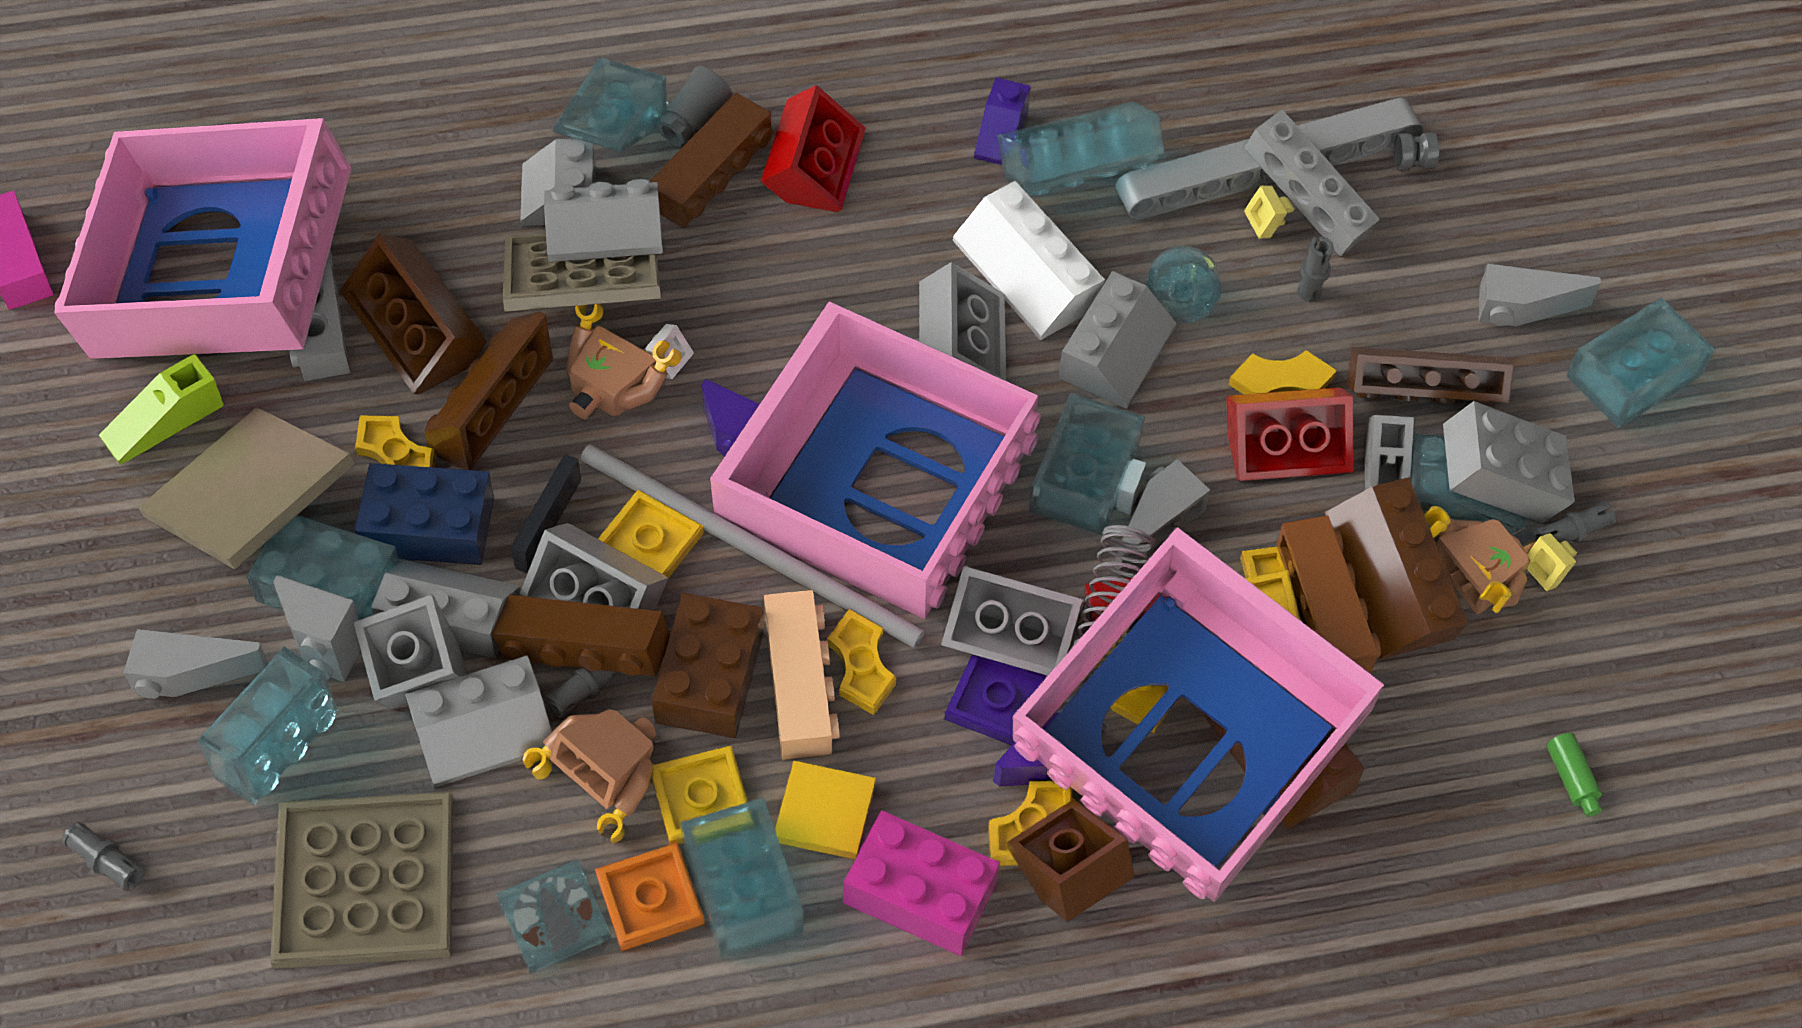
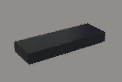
M567 454L562 457L513 542L511 550L517 570L528 573L544 530L556 526L579 486L581 473L578 458Z

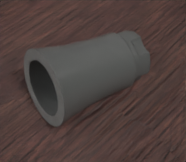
M703 66L694 67L682 89L663 111L662 119L656 124L658 132L670 144L682 147L733 96L731 88L721 76L711 69Z

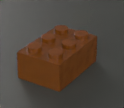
M682 592L652 698L654 721L656 724L736 739L764 633L763 607Z

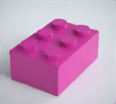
M881 810L843 882V903L962 956L997 884L1000 862Z

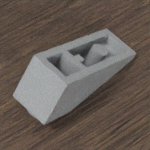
M1487 264L1479 286V322L1492 323L1498 326H1520L1589 307L1592 305L1599 289L1601 278Z
M1373 415L1367 419L1364 452L1365 490L1372 486L1407 477L1410 479L1414 417Z
M1178 459L1166 468L1163 466L1157 468L1149 476L1146 488L1130 521V527L1146 532L1155 541L1153 549L1143 552L1146 555L1163 544L1177 527L1179 529L1184 528L1206 511L1210 489ZM1124 536L1122 539L1123 542L1131 544H1149L1134 537ZM1117 551L1118 554L1138 560L1144 558L1134 553ZM1116 557V562L1136 564ZM1122 566L1114 567L1115 569H1118L1123 572L1129 569L1127 567Z
M137 629L124 675L133 693L150 699L158 698L159 696L177 697L264 671L267 668L268 661L261 643Z

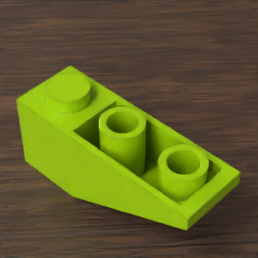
M195 354L187 357L159 373L99 434L100 439L119 465L124 464L223 407L224 404L215 379Z

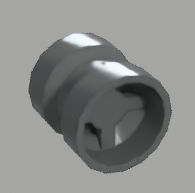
M1409 133L1396 135L1394 160L1398 170H1410L1413 166H1421L1423 169H1435L1437 167L1439 143L1436 133H1422L1419 137H1413Z

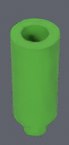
M1565 733L1551 739L1546 744V747L1573 806H1581L1586 817L1599 814L1602 809L1597 799L1602 796V792L1575 734Z

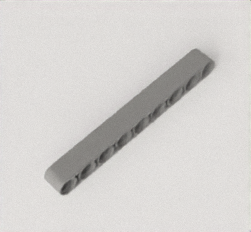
M1405 98L1392 99L1298 125L1299 129L1332 166L1394 149L1397 134L1409 133L1413 137H1419L1424 130V127ZM1247 139L1128 172L1119 178L1115 188L1129 216L1132 219L1140 220L1274 183V181L1244 148L1249 140Z

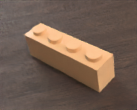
M813 590L764 595L765 621L782 760L832 755V739L839 738V724L837 713L829 714L828 702H833L835 699L832 677H824L823 666L830 665L827 640H819L818 630L825 629L823 605H815Z

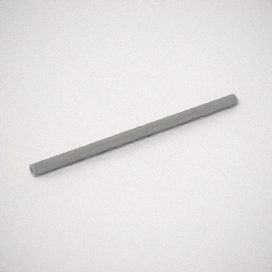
M589 444L582 452V462L634 491L640 490L703 525V529L770 568L813 590V592L847 611L851 609L883 627L884 632L914 649L921 643L925 631L596 446Z

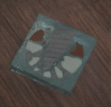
M577 859L496 893L498 902L529 973H533L612 938L611 932Z

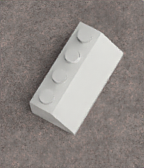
M1016 181L984 197L953 236V242L990 284L1005 294V301L1040 341L1083 317L1104 285L1105 279Z

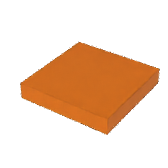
M678 842L595 869L621 952L705 924L704 916Z

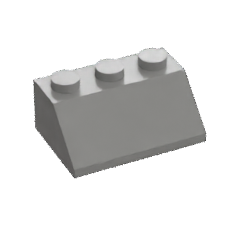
M644 179L632 180L625 185L597 182L585 188L558 185L551 190L544 191L548 262L663 253L657 182L649 183V181Z
M950 262L919 281V342L1006 381L1005 294L953 262Z
M1112 271L1062 350L1058 378L1127 409L1175 330L1177 323L1146 285Z
M565 523L544 530L519 596L656 610L668 577L575 526Z
M404 560L384 574L371 610L373 615L433 595L459 643L460 651L496 659L499 648L492 631L509 595L519 596L521 587Z
M963 566L941 645L1048 676L1072 649L1085 601L1080 598Z
M528 655L405 694L434 788L523 760L524 753L528 749L535 747L542 749L545 746L543 741L552 733Z

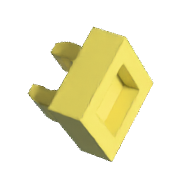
M1260 186L1244 212L1258 238H1271L1278 226L1286 223L1284 218L1287 212L1294 211V207L1289 198L1278 197L1273 186Z
M1551 533L1539 537L1527 553L1530 559L1527 570L1546 591L1552 590L1561 583L1576 563L1573 556L1577 552L1567 541L1559 543Z

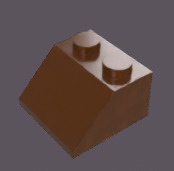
M1074 799L1006 842L1008 850L1039 899L1067 922L1135 877L1128 840Z

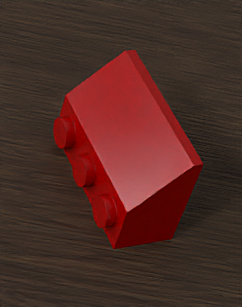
M817 84L787 99L761 182L786 203L832 212L841 211L866 127Z
M1341 387L1226 396L1227 434L1238 481L1354 472L1353 396Z

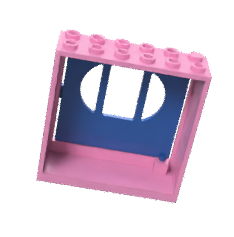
M324 119L114 132L110 146L106 150L105 161L100 176L96 180L95 191L90 206L86 210V218L80 236L76 240V248L70 266L66 270L65 281L60 296L55 303L54 311L57 318L90 359L304 349L352 168ZM204 212L226 213L236 218L241 224L239 228L168 232L180 221ZM238 242L226 279L148 283L158 249L161 246ZM220 293L215 299L144 301L147 297Z
M829 301L711 476L714 513L779 550L925 619L932 607L938 609L942 604L948 589L945 585L951 575L957 577L960 574L966 561V555L964 554L969 545L976 546L985 528L983 522L988 514L994 516L999 509L1003 499L1001 492L1006 484L1012 486L1017 479L1021 469L1019 462L1024 454L1030 456L1035 449L1039 438L1035 430L1041 418V414L1037 412L1038 395ZM908 431H920L936 435L948 442L958 452L965 472H957L886 438ZM875 451H881L957 487L934 525H930L852 488ZM850 502L924 538L905 545H887L870 540L859 533L847 517L844 503Z
M1177 527L1013 716V741L1016 742L1014 745L1015 749L1025 759L1033 762L1037 759L1049 769L1047 772L1048 776L1063 789H1068L1070 786L1082 795L1081 802L1092 813L1099 817L1104 813L1116 823L1115 830L1130 843L1135 844L1136 841H1139L1151 851L1148 854L1149 857L1165 871H1169L1172 868L1185 879L1183 881L1184 886L1192 894L1200 899H1204L1207 896L1215 902L1373 710L1384 684ZM1158 594H1160V597L1154 602V604L1148 609V611L1142 616V618L1136 623V625L1129 631V633L1123 638V640L1117 645V647L1111 652V654L1105 659V661L1098 667V669L1092 674V676L1086 681V683L1080 688V690L1074 695V697L1067 703V705L1061 710V712L1055 717V719L1049 724V726L1045 730H1043L1042 728L1047 724V722L1054 716V714L1060 709V707L1066 702V700L1072 695V693L1078 688V686L1085 680V678L1091 673V671L1097 666V664L1103 659V657L1110 651V649L1116 644V642L1122 637V635L1128 630V628L1135 622V620L1141 615V613L1147 608V606L1153 601V599ZM1149 685L1167 686V692L1111 757H1106L1101 741V730L1105 716L1111 706L1121 696L1133 689ZM1180 697H1184L1223 727L1227 733L1167 804H1162L1120 770V767ZM1332 728H1334L1335 731L1332 733V735L1327 739L1323 746L1318 750V752L1313 756L1309 763L1299 773V775L1290 784L1286 791L1282 795H1280L1279 792L1282 790V788L1287 784L1291 777L1306 761V759L1320 744V742L1329 733V731ZM1237 743L1241 744L1245 756L1246 770L1243 784L1233 800L1222 809L1205 816H1180L1178 813L1231 748ZM1261 814L1265 815L1219 871L1217 867L1259 816Z

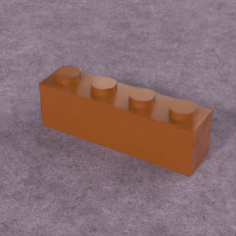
M1329 515L1282 523L1276 546L1284 569L1289 570L1295 601L1303 623L1371 674L1377 657L1381 654L1380 642L1377 635L1370 632L1367 623V606L1364 599L1357 596L1354 587L1355 573L1350 563L1346 564L1343 557V541L1339 530L1333 529Z

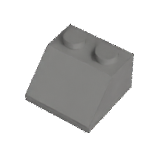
M593 138L555 139L522 164L521 226L545 225V190H551L558 185L585 188L596 183Z
M277 575L273 583L306 669L317 678L328 680L331 677L344 682L361 651L354 622L358 621L359 617L353 600Z
M433 595L354 622L374 701L392 709L407 704L405 696L407 693L467 675L459 643Z

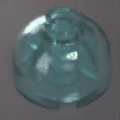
M1175 246L1162 252L1152 261L1146 276L1145 285L1176 323H1189L1205 318L1211 313V308L1219 301L1221 296L1220 273L1215 262L1202 250L1191 246Z

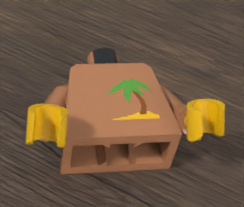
M595 304L592 314L588 316L585 313L588 305L576 306L575 311L578 317L581 318V322L575 325L568 350L566 371L570 377L572 392L576 395L569 403L572 412L582 419H587L596 408H599L611 416H619L626 409H632L651 402L668 375L667 367H674L680 363L682 358L680 351L673 348L669 356L665 358V353L669 349L670 343L661 340L654 345L653 355L600 325L595 329L591 328L592 323L599 321L603 316V308L600 304Z
M1432 506L1424 514L1426 521L1430 525L1433 538L1437 535L1441 536L1437 542V548L1452 585L1476 615L1482 613L1492 604L1494 605L1492 610L1495 613H1499L1502 608L1515 606L1527 583L1525 572L1530 563L1527 553L1536 543L1532 533L1522 528L1510 535L1500 521L1494 519L1483 523L1472 520H1454L1449 518V515L1441 507Z
M611 709L597 715H571L543 741L545 746L542 749L537 747L528 749L524 753L523 763L528 769L535 762L541 761L532 771L535 779L541 780L551 773V760L606 809L612 805L616 808L613 813L602 815L597 822L599 835L603 833L607 825H618L617 830L611 836V842L615 844L622 840L625 834L622 823L625 816L633 814L648 790L653 772V764L650 761L654 748L652 740L656 737V731L653 724L646 718H640L631 724L616 710Z

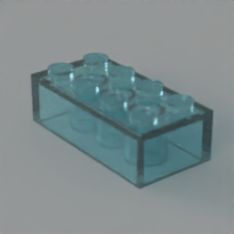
M1134 101L997 135L1004 177L1010 182L1016 181L1030 195L1046 194L1051 191L1050 187L1061 184L1064 186H1077L1083 184L1085 178L1096 175L1102 178L1112 177L1119 174V169L1131 166L1134 169L1147 168L1153 165L1154 160L1165 158L1159 115Z

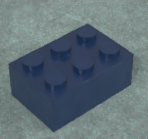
M369 463L355 526V534L362 556L482 565L494 502L489 472Z

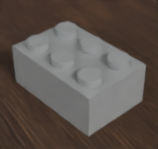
M1475 401L1443 423L1450 491L1542 524L1575 502L1565 435Z

